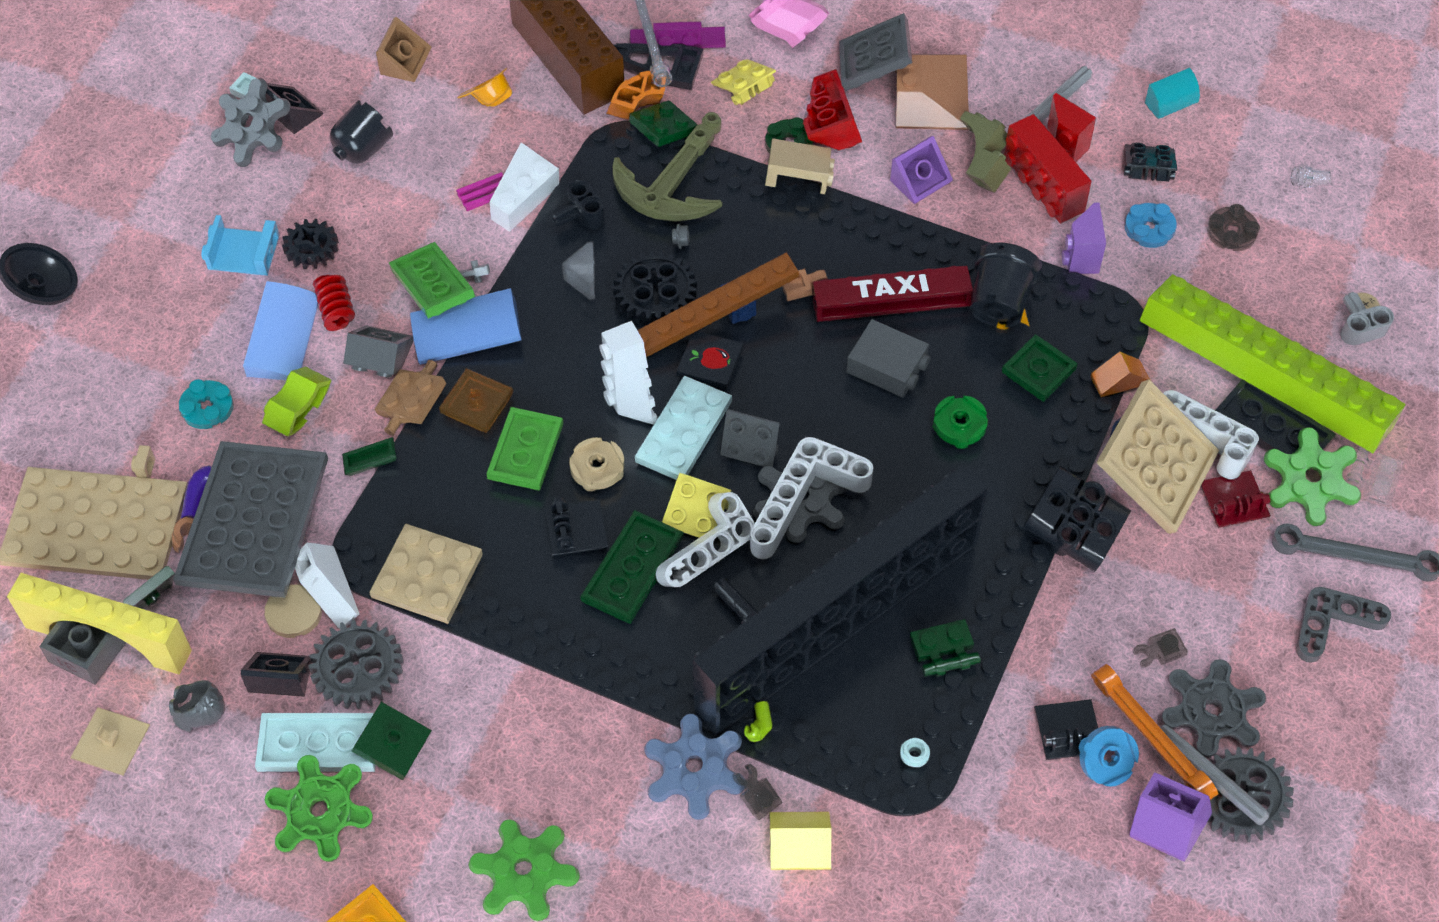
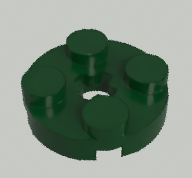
M795 117L780 120L767 127L765 146L769 154L772 139L786 140V138L791 137L794 138L796 143L814 145V141L808 139L802 118Z

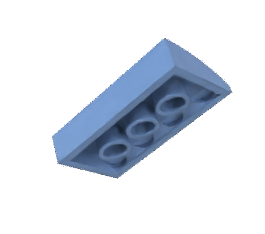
M511 288L474 297L462 305L452 307L442 314L429 319L422 310L410 313L414 344L420 365L426 364L427 360L438 361L521 340L517 304Z

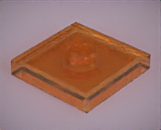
M466 368L439 407L440 413L487 433L512 396L513 388Z

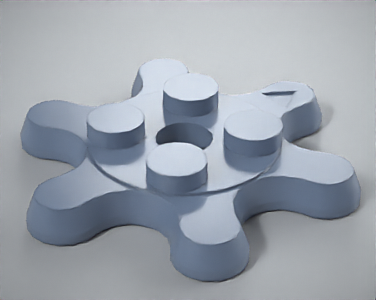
M687 714L680 721L681 736L678 741L665 743L655 738L645 744L644 752L647 758L659 762L663 767L661 778L649 786L648 796L654 802H663L672 795H682L688 801L689 815L695 820H701L710 813L709 797L714 791L725 790L733 795L744 791L746 787L744 776L731 771L727 766L728 756L740 748L742 738L739 733L733 730H728L715 739L707 738L702 732V722L699 716ZM689 759H699L703 762L702 768L697 772L689 771L686 766Z

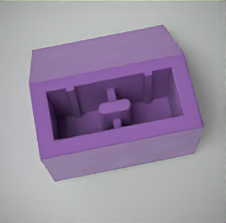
M1154 772L1140 796L1129 835L1137 841L1185 862L1212 814L1210 797Z

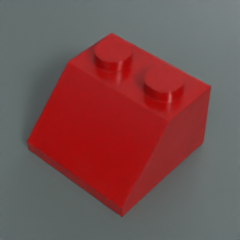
M1055 93L1052 98L1047 130L1072 159L1077 162L1090 149L1096 117Z

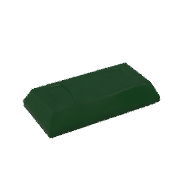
M390 437L343 453L345 475L352 476L396 461L394 438Z

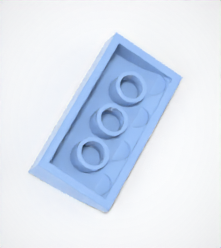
M266 281L243 364L246 377L286 380L292 370L302 368L318 308L317 296L314 292L288 284Z

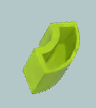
M306 366L292 370L287 376L283 388L266 403L262 424L287 437L295 434L308 421L304 419L313 407L319 408L332 379Z

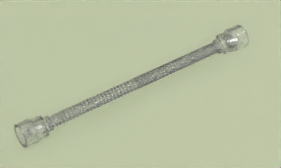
M635 0L653 61L652 66H650L653 83L657 87H666L672 82L669 65H666L661 58L645 0Z

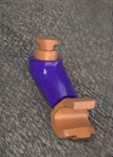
M210 465L195 471L187 484L181 519L176 522L172 533V546L177 553L184 546L183 536L189 534L211 470Z

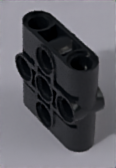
M1059 466L1023 527L1048 542L1049 547L1055 554L1059 556L1068 555L1095 572L1105 559L1131 510L1106 495L1105 489L1098 482H1086L1062 466ZM1076 488H1079L1076 495H1073ZM1054 526H1056V529L1054 530L1053 534H1051L1050 532L1052 531Z

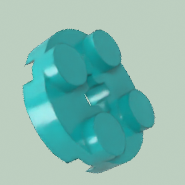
M197 379L189 384V388L182 393L179 399L181 416L189 426L197 429H210L220 422L222 424L230 417L234 408L229 388L220 382L212 380L203 381ZM207 400L213 404L205 409H202L201 403Z

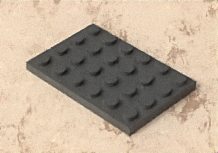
M220 441L173 578L175 585L286 598L328 462L327 452Z

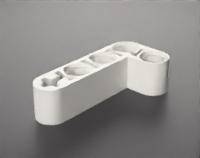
M1165 391L1163 394L1219 450L1218 453L1221 454V457L1216 467L1218 473L1227 479L1238 478L1253 455L1259 441L1258 434L1241 423L1177 391Z
M731 492L717 493L710 498L708 508L717 526L660 564L656 571V578L661 585L665 587H681L750 540L751 530L755 523L737 494ZM724 498L729 504L726 512L721 507V502ZM738 522H740L743 527V531L740 536H738V534L735 531V527ZM716 537H718L721 542V546L718 551H716L713 546V541ZM694 552H696L699 557V561L696 566H694L691 562V556ZM681 568L683 569V570H678L677 572H675V573L672 575V570H671V569H681Z

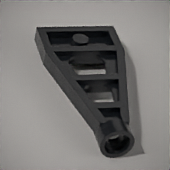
M641 43L613 44L623 56L624 67L637 73L656 70L664 71L654 66L655 58L658 56L674 57L675 61L672 70L664 71L669 72L666 85L692 90L703 58V48L683 44H672L670 46ZM632 53L649 54L647 63L641 64L631 60Z

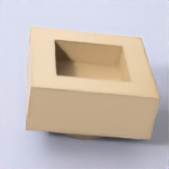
M139 445L137 455H134L132 458L131 469L137 477L151 478L156 459L150 446Z

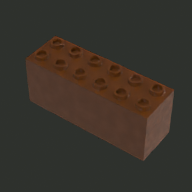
M509 0L513 26L582 114L585 115L610 103L615 91L624 82L623 56L577 0Z

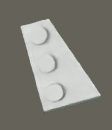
M520 143L490 200L491 220L510 232L559 185V168L523 143Z

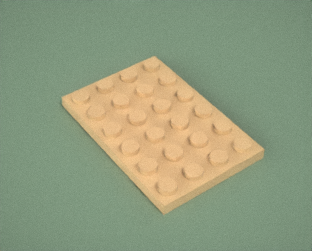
M28 467L0 550V565L149 580L167 566L172 548V533L176 522L181 517L188 483L184 481Z

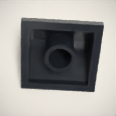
M267 83L268 88L265 97L269 103L278 98H284L290 102L291 108L288 114L277 120L293 134L323 115L320 109L294 87Z
M256 652L241 669V678L248 693L305 697L310 674L308 665L312 664L310 657L306 655Z

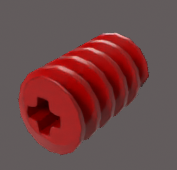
M322 275L317 277L313 281V286L321 317L324 321V327L329 331L346 328L349 322L355 318V311L350 301L351 297L348 293L346 279L341 275Z

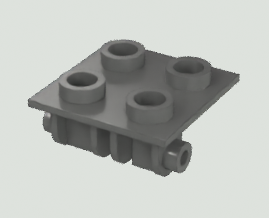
M727 409L720 455L764 467H773L774 457L779 449L777 438L780 423Z

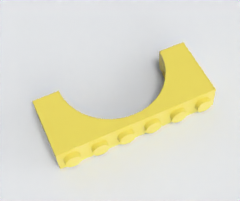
M20 573L7 596L25 628L48 635L58 621H74L106 631L130 644L141 652L153 667L180 675L192 651L177 619L31 575Z

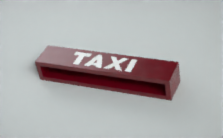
M950 266L938 269L927 268L918 271H900L897 273L873 274L860 277L849 276L831 280L822 279L820 281H813L812 287L816 322L965 307L971 305L973 294L967 266Z

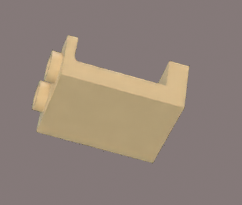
M772 139L765 186L775 187L777 175L820 181V194L825 195L826 187L832 186L835 159L831 158V148Z

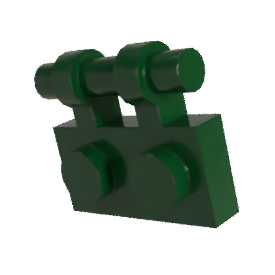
M965 619L910 632V640L918 662L930 660L929 664L922 665L924 676L933 674L941 676L945 675L946 671L957 668L965 670L969 669L970 665L980 663L978 652L970 654L965 652L966 650L973 649L974 646ZM950 654L955 655V657L942 660V658H940L942 656Z

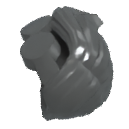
M208 680L177 686L174 690V699L169 701V710L173 717V722L177 727L189 733L194 728L215 724L225 712V702L221 692ZM192 693L191 700L183 706L178 707V704L183 703L187 699L188 694Z

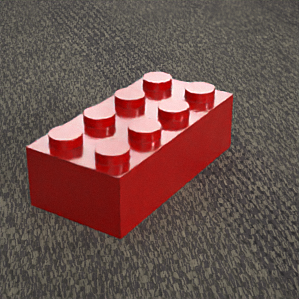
M1035 114L1009 125L1004 152L1005 162L1015 169L1019 180L1030 187L1034 198L1038 201L1041 200L1046 206L1049 216L1055 217L1061 224L1084 213L1092 183L1091 179Z

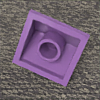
M934 136L928 137L892 159L890 181L913 204L953 181Z

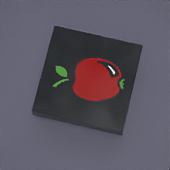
M696 331L691 334L677 368L676 376L681 378L686 376L703 384L727 390L741 356L743 343Z

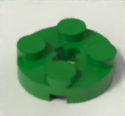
M950 396L943 399L937 405L933 428L941 439L953 444L957 448L963 449L970 444L976 443L984 436L988 422L987 412L983 404L973 397L963 396V398H954L955 396ZM955 418H966L965 424L956 423Z

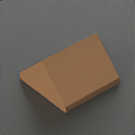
M398 17L393 18L376 51L380 75L415 82L432 47Z

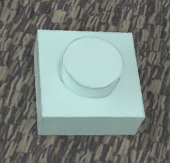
M243 72L229 87L230 93L242 99L248 93L251 80L256 77Z

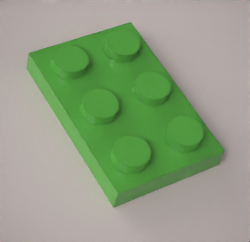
M511 407L488 468L487 479L540 491L563 426V418Z

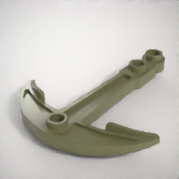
M715 112L705 114L702 118V124L694 128L685 140V145L648 188L635 181V175L623 165L619 157L614 158L613 179L622 199L636 211L646 216L668 221L697 219L722 207L721 200H705L688 196L685 202L670 198L698 156L703 155L714 140V135L721 131V118Z

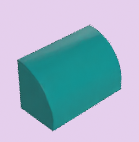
M1189 67L1149 84L1145 104L1157 119L1199 102V84L1192 69Z

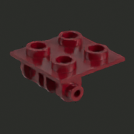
M1251 470L1242 472L1235 479H1227L1221 476L1206 479L1201 484L1218 528L1271 516L1266 504H1270V496L1268 493L1260 492Z

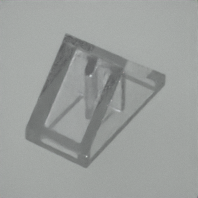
M588 242L562 263L563 277L565 281L587 298L595 299L593 242Z

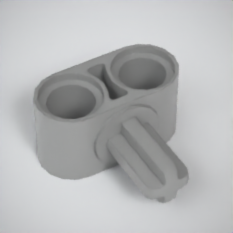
M1351 292L1344 296L1343 301L1351 313L1340 334L1341 339L1345 343L1359 345L1386 335L1394 320V314L1388 307L1375 306L1366 309L1357 293Z

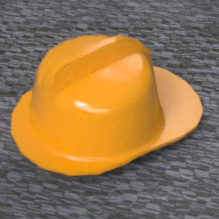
M507 67L493 78L461 93L457 98L471 94L482 105L494 107L501 104L513 93L503 73L507 70Z

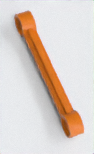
M1104 664L1091 674L1093 682L1100 691L1116 703L1180 776L1187 787L1208 795L1210 800L1218 795V791L1211 779L1203 771H1198L1124 688L1119 676L1108 664Z

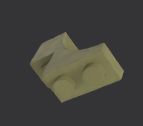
M965 111L960 120L974 133L976 140L975 154L966 174L979 187L995 193L1011 170L1010 166L1005 162L1006 157L1001 153L1006 145L1008 134L1004 130L1006 127L996 119L988 120L981 113L976 112L972 114Z

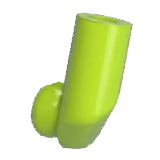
M765 701L754 705L756 720L750 726L746 725L744 729L745 736L751 742L761 741L772 729L769 703Z

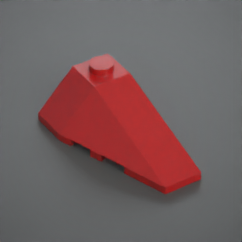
M837 69L814 77L810 91L811 101L810 104H807L806 108L808 114L807 118H804L803 121L808 139L839 151L845 148H852L856 144L861 143L862 139Z

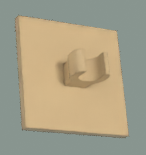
M98 707L70 758L124 776L150 724Z

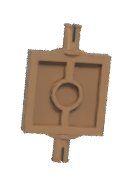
M427 360L424 368L419 372L400 369L374 410L378 415L391 419L384 428L388 435L394 436L402 423L422 424L446 385L443 377L432 375L438 366L435 361Z

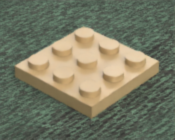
M405 524L370 591V596L373 599L448 624L483 555L482 549Z

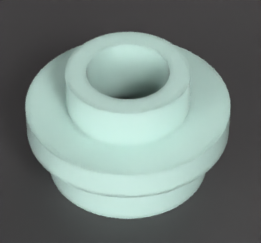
M912 738L903 743L900 756L906 765L921 767L929 760L930 749L923 740ZM917 751L920 756L913 757L910 755V752Z

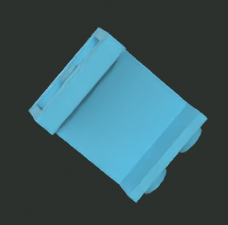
M216 215L213 225L209 226L208 241L206 245H203L201 253L208 270L268 276L280 236L276 221L265 220L262 232L225 228L221 215Z

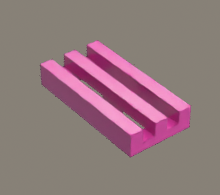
M502 172L456 190L466 211L490 203L494 194L493 191H496L503 177Z

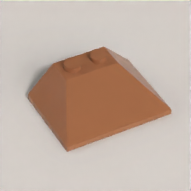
M912 54L911 64L903 69L895 70L897 97L895 108L896 128L969 130L960 120L965 111L969 112L967 55Z

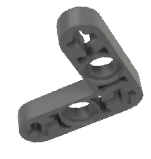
M1325 587L1312 589L1306 600L1296 652L1298 657L1309 663L1317 662L1321 658L1325 650L1331 618L1372 630H1382L1391 619L1390 609L1380 602ZM1318 596L1323 597L1324 604L1321 611H1316ZM1345 603L1352 605L1356 613H1345L1341 605ZM1363 608H1366L1364 617H1361L1360 614ZM1374 612L1380 613V621L1375 620ZM1312 619L1319 621L1323 629H1311L1308 621ZM1310 638H1316L1313 645V653H1309L1307 648Z

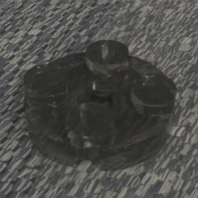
M1233 204L1230 207H1223L1212 213L1208 221L1207 234L1209 239L1219 248L1243 251L1255 243L1260 225L1256 218L1246 211L1242 205ZM1229 226H1236L1238 228V232H1235L1234 230L1229 231Z

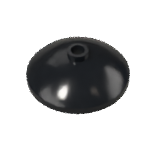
M37 243L16 244L4 251L0 258L1 281L15 296L29 303L37 305L59 304L68 300L77 287L78 277L72 263L60 252L48 246Z

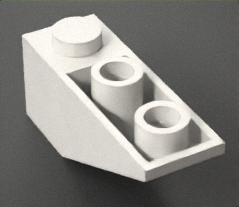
M307 542L301 548L295 566L299 581L339 629L341 622L347 627L359 615V611L335 548L330 545Z

